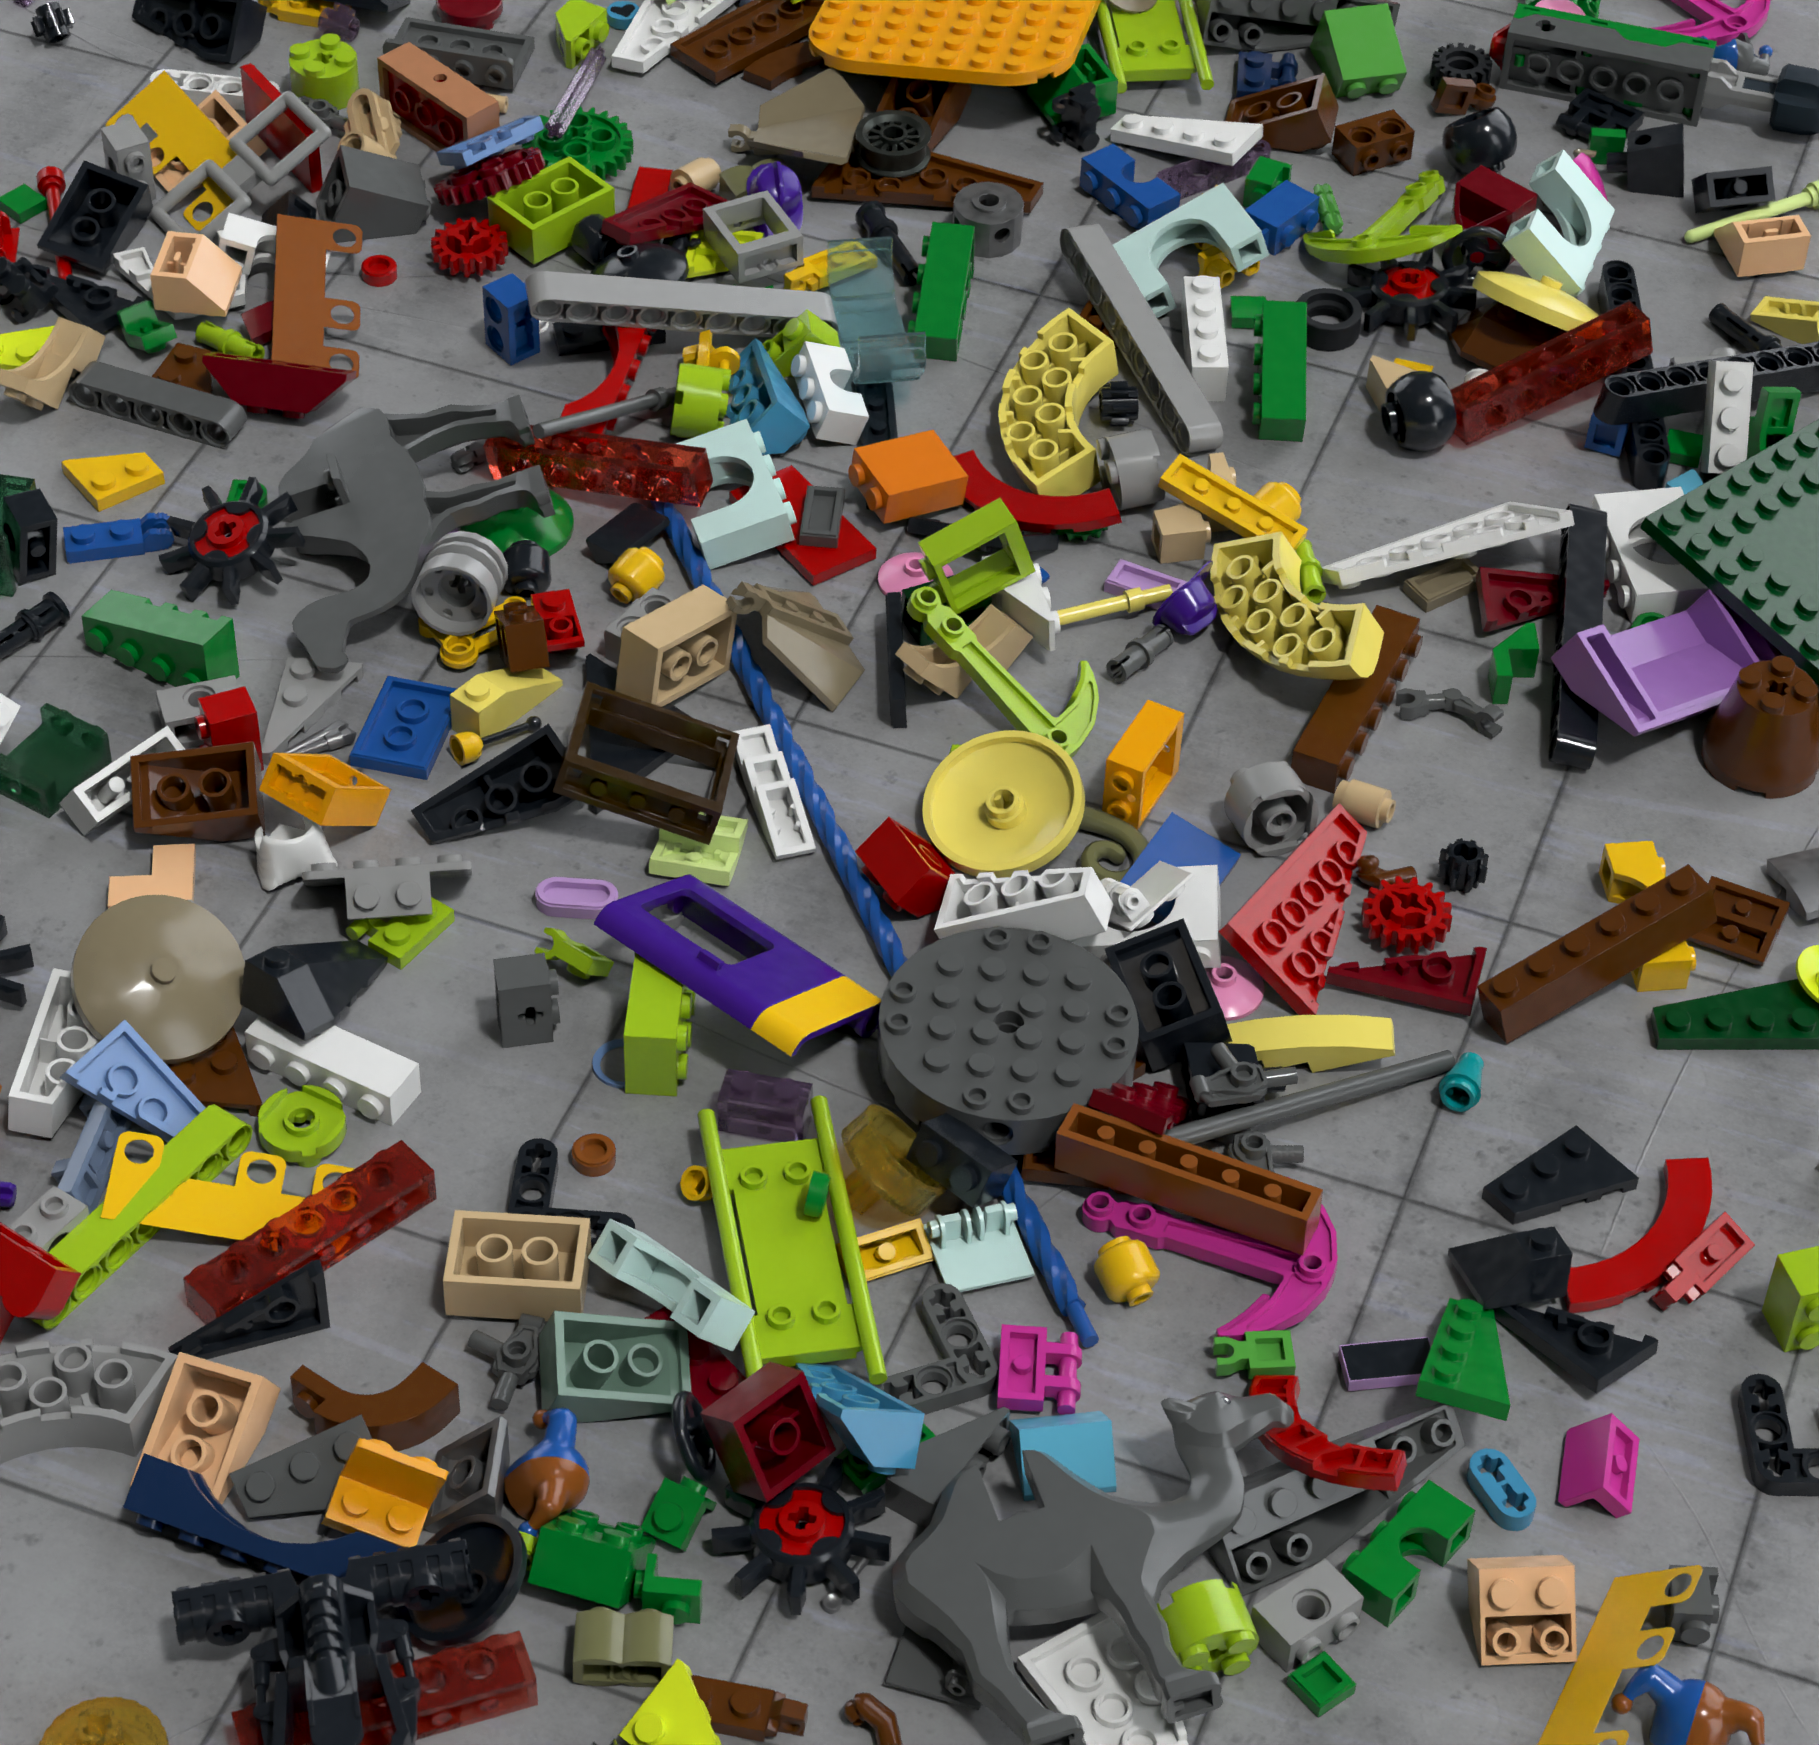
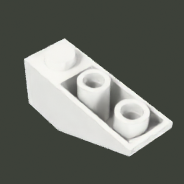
M1034 563L1035 572L990 597L992 598V605L1033 636L1032 639L1047 650L1054 651L1055 634L1061 632L1060 620L1057 611L1050 610L1051 598L1048 587H1041L1042 576L1038 563Z

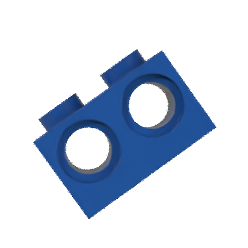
M511 273L482 286L486 345L510 366L539 353V320H536L530 314L525 283Z

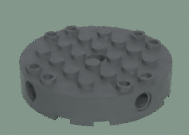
M1000 926L965 931L927 945L906 960L892 976L883 993L879 1010L878 1068L883 1084H887L895 1096V1104L918 1126L922 1122L947 1113L966 1123L1009 1155L1051 1151L1052 1144H1056V1133L1073 1103L1110 1115L1088 1106L1093 1089H1110L1112 1083L1131 1087L1139 1038L1137 1010L1129 991L1118 975L1097 956L1068 940L1044 931Z

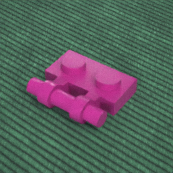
M1002 1324L997 1409L1006 1407L1009 1410L1043 1412L1044 1397H1052L1057 1401V1412L1060 1415L1074 1414L1076 1402L1081 1397V1383L1077 1379V1369L1082 1365V1349L1078 1346V1335L1074 1332H1064L1060 1336V1343L1047 1342V1327ZM1055 1364L1059 1368V1375H1045V1365Z

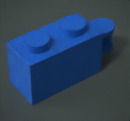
M1285 180L1245 209L1262 231L1269 254L1275 256L1284 248L1291 246L1296 239L1307 231L1314 229L1319 220V196Z

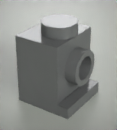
M1670 1565V1566H1669V1569L1680 1568V1567H1687V1566H1685V1565ZM1702 1567L1703 1571L1695 1590L1686 1601L1663 1605L1665 1627H1672L1675 1630L1672 1641L1701 1644L1709 1640L1710 1624H1717L1719 1619V1597L1713 1594L1719 1576L1718 1567ZM1681 1574L1673 1578L1665 1588V1595L1674 1597L1683 1593L1691 1583V1576L1689 1574Z

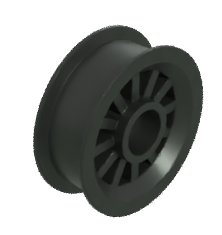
M884 110L864 117L856 127V138L859 144L855 150V158L857 163L867 172L881 177L901 178L914 175L922 171L929 164L931 152L927 145L931 140V128L921 117L901 110Z

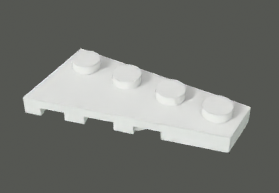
M1126 114L1110 129V137L1112 142L1233 166L1263 137V124Z

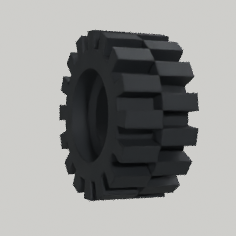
M1453 43L1447 44V49L1441 46L1438 48V52L1435 51L1433 53L1429 83L1431 86H1434L1433 90L1437 91L1442 77L1471 79L1475 85L1478 83L1489 84L1492 70L1491 56L1484 54L1485 50L1481 48L1476 51L1475 45L1471 44L1468 48L1464 47V43H1458V47H1454Z

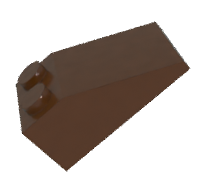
M1325 73L1232 99L1225 121L1263 124V137L1254 146L1298 152L1307 149L1317 150L1332 141L1339 105Z
M891 77L876 112L901 110L913 113L924 119L931 128V140L927 146L932 151L960 119L972 89L969 83Z
M254 742L130 756L133 825L136 833L232 841L255 838L256 829L262 826L263 835L265 836L263 792L259 790L262 783V771Z

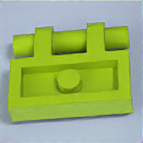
M431 897L432 915L393 917L387 923L380 920L381 918L354 920L345 931L352 940H358L364 934L370 936L368 947L388 957V963L402 970L455 921L454 909Z

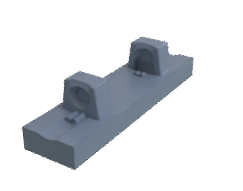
M84 1095L79 1108L87 1118L71 1158L56 1161L51 1175L59 1184L58 1188L87 1205L90 1214L97 1208L110 1177L118 1137L121 1133L129 1131L133 1121L91 1096Z

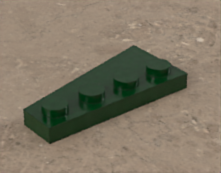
M1798 979L1653 1007L1650 1017L1657 1050H1819V1003L1806 993Z

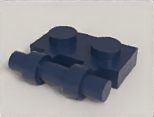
M1259 51L1239 52L1236 98L1297 81L1295 77L1298 74V63L1295 60L1294 54L1285 53L1280 62H1272V54H1265Z

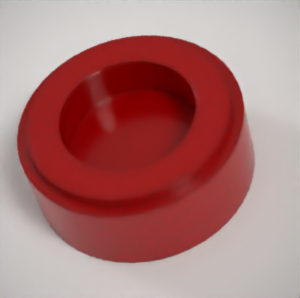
M373 255L365 259L361 264L362 279L370 286H388L397 279L396 261L389 256Z

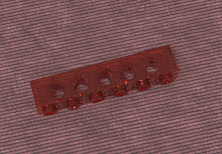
M1628 301L1451 389L1450 392L1456 411V430L1454 434L1466 445H1469L1653 353L1650 318Z
M574 430L541 439L534 436L535 444L527 447L504 437L486 439L483 445L492 479H500L526 468L540 465L546 484L550 487L701 507L713 483L706 448Z
M402 1140L387 1149L380 1150L372 1159L353 1171L342 1174L334 1183L318 1193L307 1196L299 1205L280 1217L271 1219L264 1227L247 1238L233 1243L226 1251L209 1262L195 1267L190 1274L183 1277L187 1306L205 1324H208L311 1261L320 1259L323 1271H326L436 1200L434 1170Z
M520 1630L508 1634H494L483 1641L459 1648H445L434 1655L413 1661L415 1675L419 1680L421 1688V1698L417 1702L418 1729L416 1740L538 1705L537 1679ZM399 1662L390 1666L393 1678L405 1677L403 1665H400ZM476 1676H487V1677L482 1678V1679H475V1678H474V1677H476ZM431 1689H438V1690H439V1691H437V1692H432V1693L426 1692V1691L431 1690ZM383 1698L360 1702L364 1738L360 1745H391L394 1732L386 1706H378L384 1703ZM256 1702L246 1706L244 1709L231 1712L237 1745H264L261 1730L256 1726L253 1714ZM308 1711L295 1713L294 1745H312Z

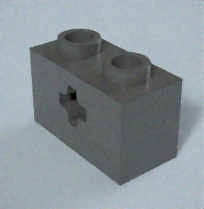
M545 953L493 959L496 1011L502 1048L554 1042L553 1024L560 1023V1013L557 998L551 999V996L559 995L556 969L548 970Z

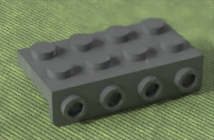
M406 17L395 38L385 40L383 55L410 42L473 84L514 90L535 49L534 37Z

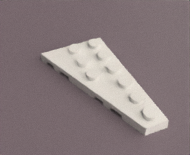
M644 0L611 56L612 67L628 72L645 73L670 53V44L707 25L737 0H677L670 5L665 0Z
M1509 501L1323 566L1322 582L1338 585L1339 589H1350L1361 585L1363 580L1385 577L1394 572L1451 557L1455 559L1469 558L1476 555L1478 550L1500 547L1512 541L1573 526L1575 524L1572 510Z
M1102 1611L1017 1658V1669L1049 1710L1060 1714L1077 1716L1085 1733L1083 1737L1086 1745H1188L1187 1732L1183 1720L1174 1723L1167 1722L1162 1711V1705L1155 1697L1145 1668L1132 1653L1120 1627Z

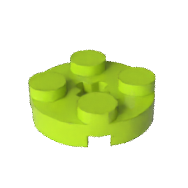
M301 1085L302 1091H294L289 1094L287 1088L271 1095L259 1110L260 1144L270 1154L280 1156L287 1162H297L299 1166L304 1168L317 1166L322 1158L334 1152L345 1138L347 1123L342 1103L334 1093L319 1086ZM306 1120H310V1125L304 1128H297L293 1124L294 1122L302 1124Z

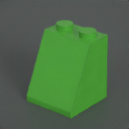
M1388 3L1326 10L1323 12L1310 44V49L1322 73H1325L1335 97L1348 96L1349 98H1358L1364 94H1390L1399 90L1407 70Z

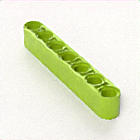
M215 1104L208 1106L164 1146L160 1166L114 1220L101 1218L103 1201L48 1252L79 1271L81 1275L58 1316L50 1320H31L48 1330L60 1324L162 1229L161 1227L139 1224L151 1211L162 1204L180 1184L188 1179L212 1182L246 1150L252 1138L253 1129L251 1125Z

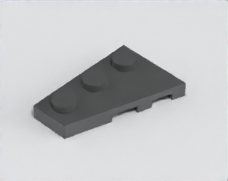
M362 1414L231 1472L229 1475L248 1518L327 1509L338 1476L359 1438L372 1439Z

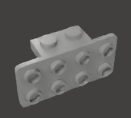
M462 854L437 856V863L421 864L420 857L396 858L395 866L382 867L378 864V860H359L353 862L352 869H338L336 863L311 864V871L302 872V878L306 887L345 885L348 921L432 915L430 879L472 876L471 861H463Z

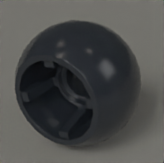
M1498 107L1475 112L1452 122L1444 128L1442 136L1444 154L1449 164L1461 174H1469L1480 165L1494 172H1499L1506 167L1504 160L1515 154L1517 148L1516 128L1511 118Z
M1414 371L1402 375L1388 387L1385 403L1381 405L1382 423L1386 433L1389 436L1393 435L1401 447L1418 452L1430 451L1440 447L1452 437L1456 430V411L1450 389L1442 376L1433 372Z

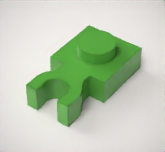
M1290 1330L1247 1331L1244 1335V1341H1237L1229 1337H1214L1213 1355L1224 1354L1229 1356L1228 1358H1217L1216 1376H1228L1239 1370H1247L1249 1379H1253L1255 1375H1295L1296 1364Z

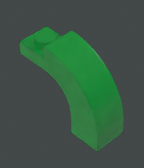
M1761 388L1756 415L1750 416L1747 459L1793 434L1802 393L1797 388Z

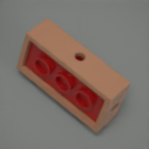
M407 42L377 58L380 97L391 102L393 113L400 116V127L434 151H440L500 126L499 101L412 43Z

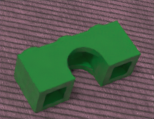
M1430 1480L1417 1493L1413 1491L1407 1493L1399 1504L1397 1514L1389 1523L1386 1520L1380 1522L1373 1531L1369 1544L1362 1552L1358 1550L1353 1551L1342 1567L1341 1574L1364 1597L1361 1610L1388 1628L1416 1596L1421 1570L1408 1562L1404 1557L1409 1555L1425 1556L1443 1567L1470 1538L1476 1510Z

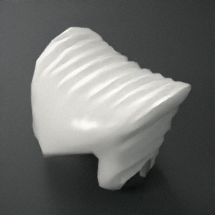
M303 816L304 830L279 823L268 837L263 835L262 826L256 829L254 837L257 852V870L261 886L264 890H273L283 883H287L292 879L295 880L297 877H302V872L311 871V864L336 863L338 867L322 827L319 824Z

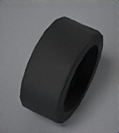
M1330 288L1313 289L1302 294L1296 301L1307 302V347L1320 351H1338L1352 346L1359 338L1362 307L1358 300L1349 293ZM1321 315L1333 316L1341 319L1343 322L1327 324L1313 320L1312 317Z

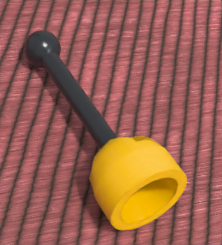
M531 716L525 723L482 738L474 732L463 731L450 736V750L455 761L463 766L474 762L481 756L483 745L527 730L536 732L541 728L542 722L539 717Z

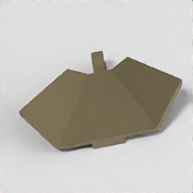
M830 67L761 104L757 131H751L742 124H730L728 130L729 137L741 136L744 139L742 141L733 139L731 152L753 150L754 155L786 154L843 165L848 162L850 153L856 150L858 144L856 127L864 116L865 105L837 69Z
M741 581L731 594L745 598L736 600L730 595L726 603L731 611L743 615L754 610L758 611L762 616V643L833 712L865 671L848 646L854 637L839 615L823 609L817 598L810 592L768 587L758 583L750 585Z

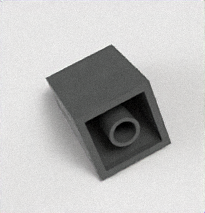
M340 145L316 199L320 220L356 225L362 230V240L417 234L422 221L428 219L431 209V203L427 200L425 192V180H422L419 164ZM339 229L333 234V239L336 243L356 241L355 235L346 229Z

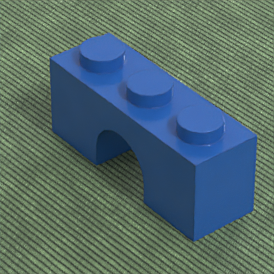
M1111 144L1081 158L1080 187L1136 230H1140L1180 206L1181 194L1159 177L1144 183L1134 182L1135 159L1115 144Z

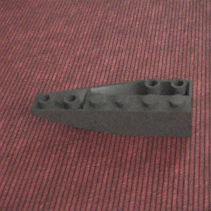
M1197 0L1198 24L1204 44L1270 52L1310 47L1323 12L1326 10L1388 3L1395 28L1400 4L1388 0Z
M1439 1403L1331 1441L1341 1447L1348 1442L1365 1447L1405 1451L1407 1467L1397 1491L1369 1490L1329 1483L1292 1469L1281 1461L1243 1477L1245 1495L1241 1517L1227 1535L1206 1550L1230 1585L1231 1582L1237 1584L1242 1596L1323 1560L1465 1446L1453 1406Z

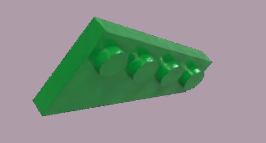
M1449 1298L1420 1375L1415 1396L1507 1421L1510 1400L1494 1310H1483V1306L1474 1300Z

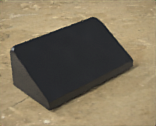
M632 503L587 537L586 543L597 564L615 563L626 549L631 547L640 548L669 526L670 521L668 517L640 503Z

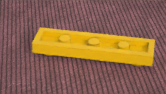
M1182 454L1176 457L1160 477L1159 488L1244 538L1282 531L1295 551L1306 538L1308 528Z

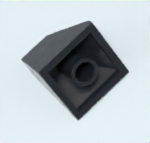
M1554 1226L1511 1233L1448 1249V1257L1478 1303L1483 1306V1310L1564 1297L1567 1294L1573 1253Z

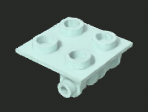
M1002 1200L998 1204L984 1207L983 1212L978 1206L973 1208L972 1214H969L967 1209H961L960 1214L959 1212L944 1216L937 1214L934 1216V1220L923 1224L944 1283L951 1284L960 1292H965L1035 1275L1014 1224V1221L1018 1219L1014 1203L1006 1204Z

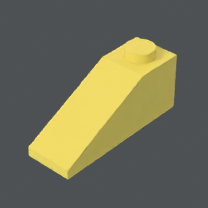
M508 668L477 674L450 694L452 730L457 733L471 731L481 738L505 730L562 687L563 680L544 668L512 673Z

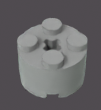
M1140 429L1096 439L1099 458L1101 461H1104V466H1099L1100 484L1103 489L1110 488L1119 511L1154 504L1165 499L1166 491L1158 487L1160 477L1164 472L1163 468L1159 469L1156 457L1160 456L1150 429Z
M1265 762L1249 769H1238L1231 776V786L1227 791L1224 801L1225 813L1243 841L1258 854L1278 856L1288 853L1299 845L1297 840L1305 832L1309 834L1315 828L1319 816L1318 805L1287 762Z

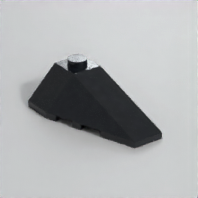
M135 0L132 18L171 39L176 44L190 50L204 60L235 64L261 40L268 7L253 0Z
M548 723L413 808L411 812L433 845L557 812L575 801V799L553 792L565 747ZM573 768V771H574V772H577V773H580V774H581V771H580V770H577V769H574V768Z
M358 940L274 946L245 960L240 1004L305 1041L333 1027L338 1022L340 1012L345 1006H352L356 1001L358 991L361 988H367L385 968L388 957Z

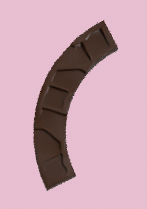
M809 41L780 48L754 61L743 69V79L771 91L788 79L802 74V70L816 65H820L821 69L830 67L824 64L823 57H814L812 55Z

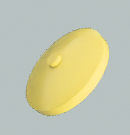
M1478 271L1472 283L1476 290L1504 305L1560 329L1592 340L1604 342L1611 328L1592 309L1561 290L1563 283L1545 275L1539 281L1505 272Z
M1018 730L997 731L981 735L962 744L938 765L925 789L922 805L923 821L933 846L945 861L954 868L976 877L981 872H993L996 878L1011 877L1014 871L1028 870V872H1032L1046 865L1069 845L1078 831L1083 818L1085 791L1074 761L1057 743L1032 732Z

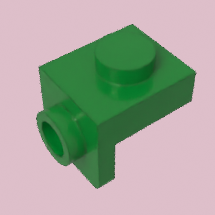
M144 300L117 313L127 345L130 347L144 350L146 353H153L166 348V342L177 338L173 324L157 319L151 301Z
M682 1476L679 1484L665 1477L641 1527L644 1528L645 1532L686 1551L706 1508L713 1511L717 1502L705 1497L708 1487L688 1477Z
M648 1553L645 1570L636 1571L634 1599H642V1609H656L662 1613L674 1616V1624H700L702 1614V1580L658 1576V1554Z

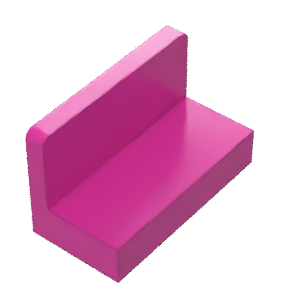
M1612 1413L1567 1430L1558 1502L1564 1507L1594 1498L1615 1518L1632 1512L1640 1439Z

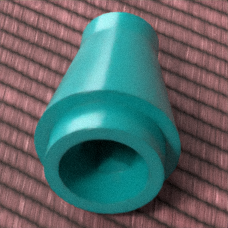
M1473 1052L1463 1053L1458 1062L1440 1081V1097L1443 1104L1449 1109L1458 1112L1467 1111L1479 1102L1481 1098L1484 1061L1478 1054Z

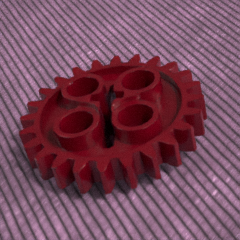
M533 147L515 149L503 154H497L494 157H485L466 168L459 169L457 173L449 174L448 178L441 179L440 183L435 184L434 191L441 206L446 205L448 207L453 204L455 206L467 204L477 199L481 200L485 196L496 195L501 190H509V187L522 184L521 181L531 179L532 175L539 174L540 170L545 169L544 166L546 164L538 147L534 149Z

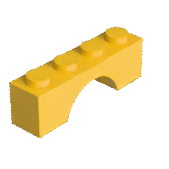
M1653 841L1604 844L1599 875L1608 902L1620 904L1666 877L1665 861L1663 857H1658ZM1685 940L1631 971L1637 992L1686 989L1690 971H1695L1696 968L1695 950L1693 946H1688Z

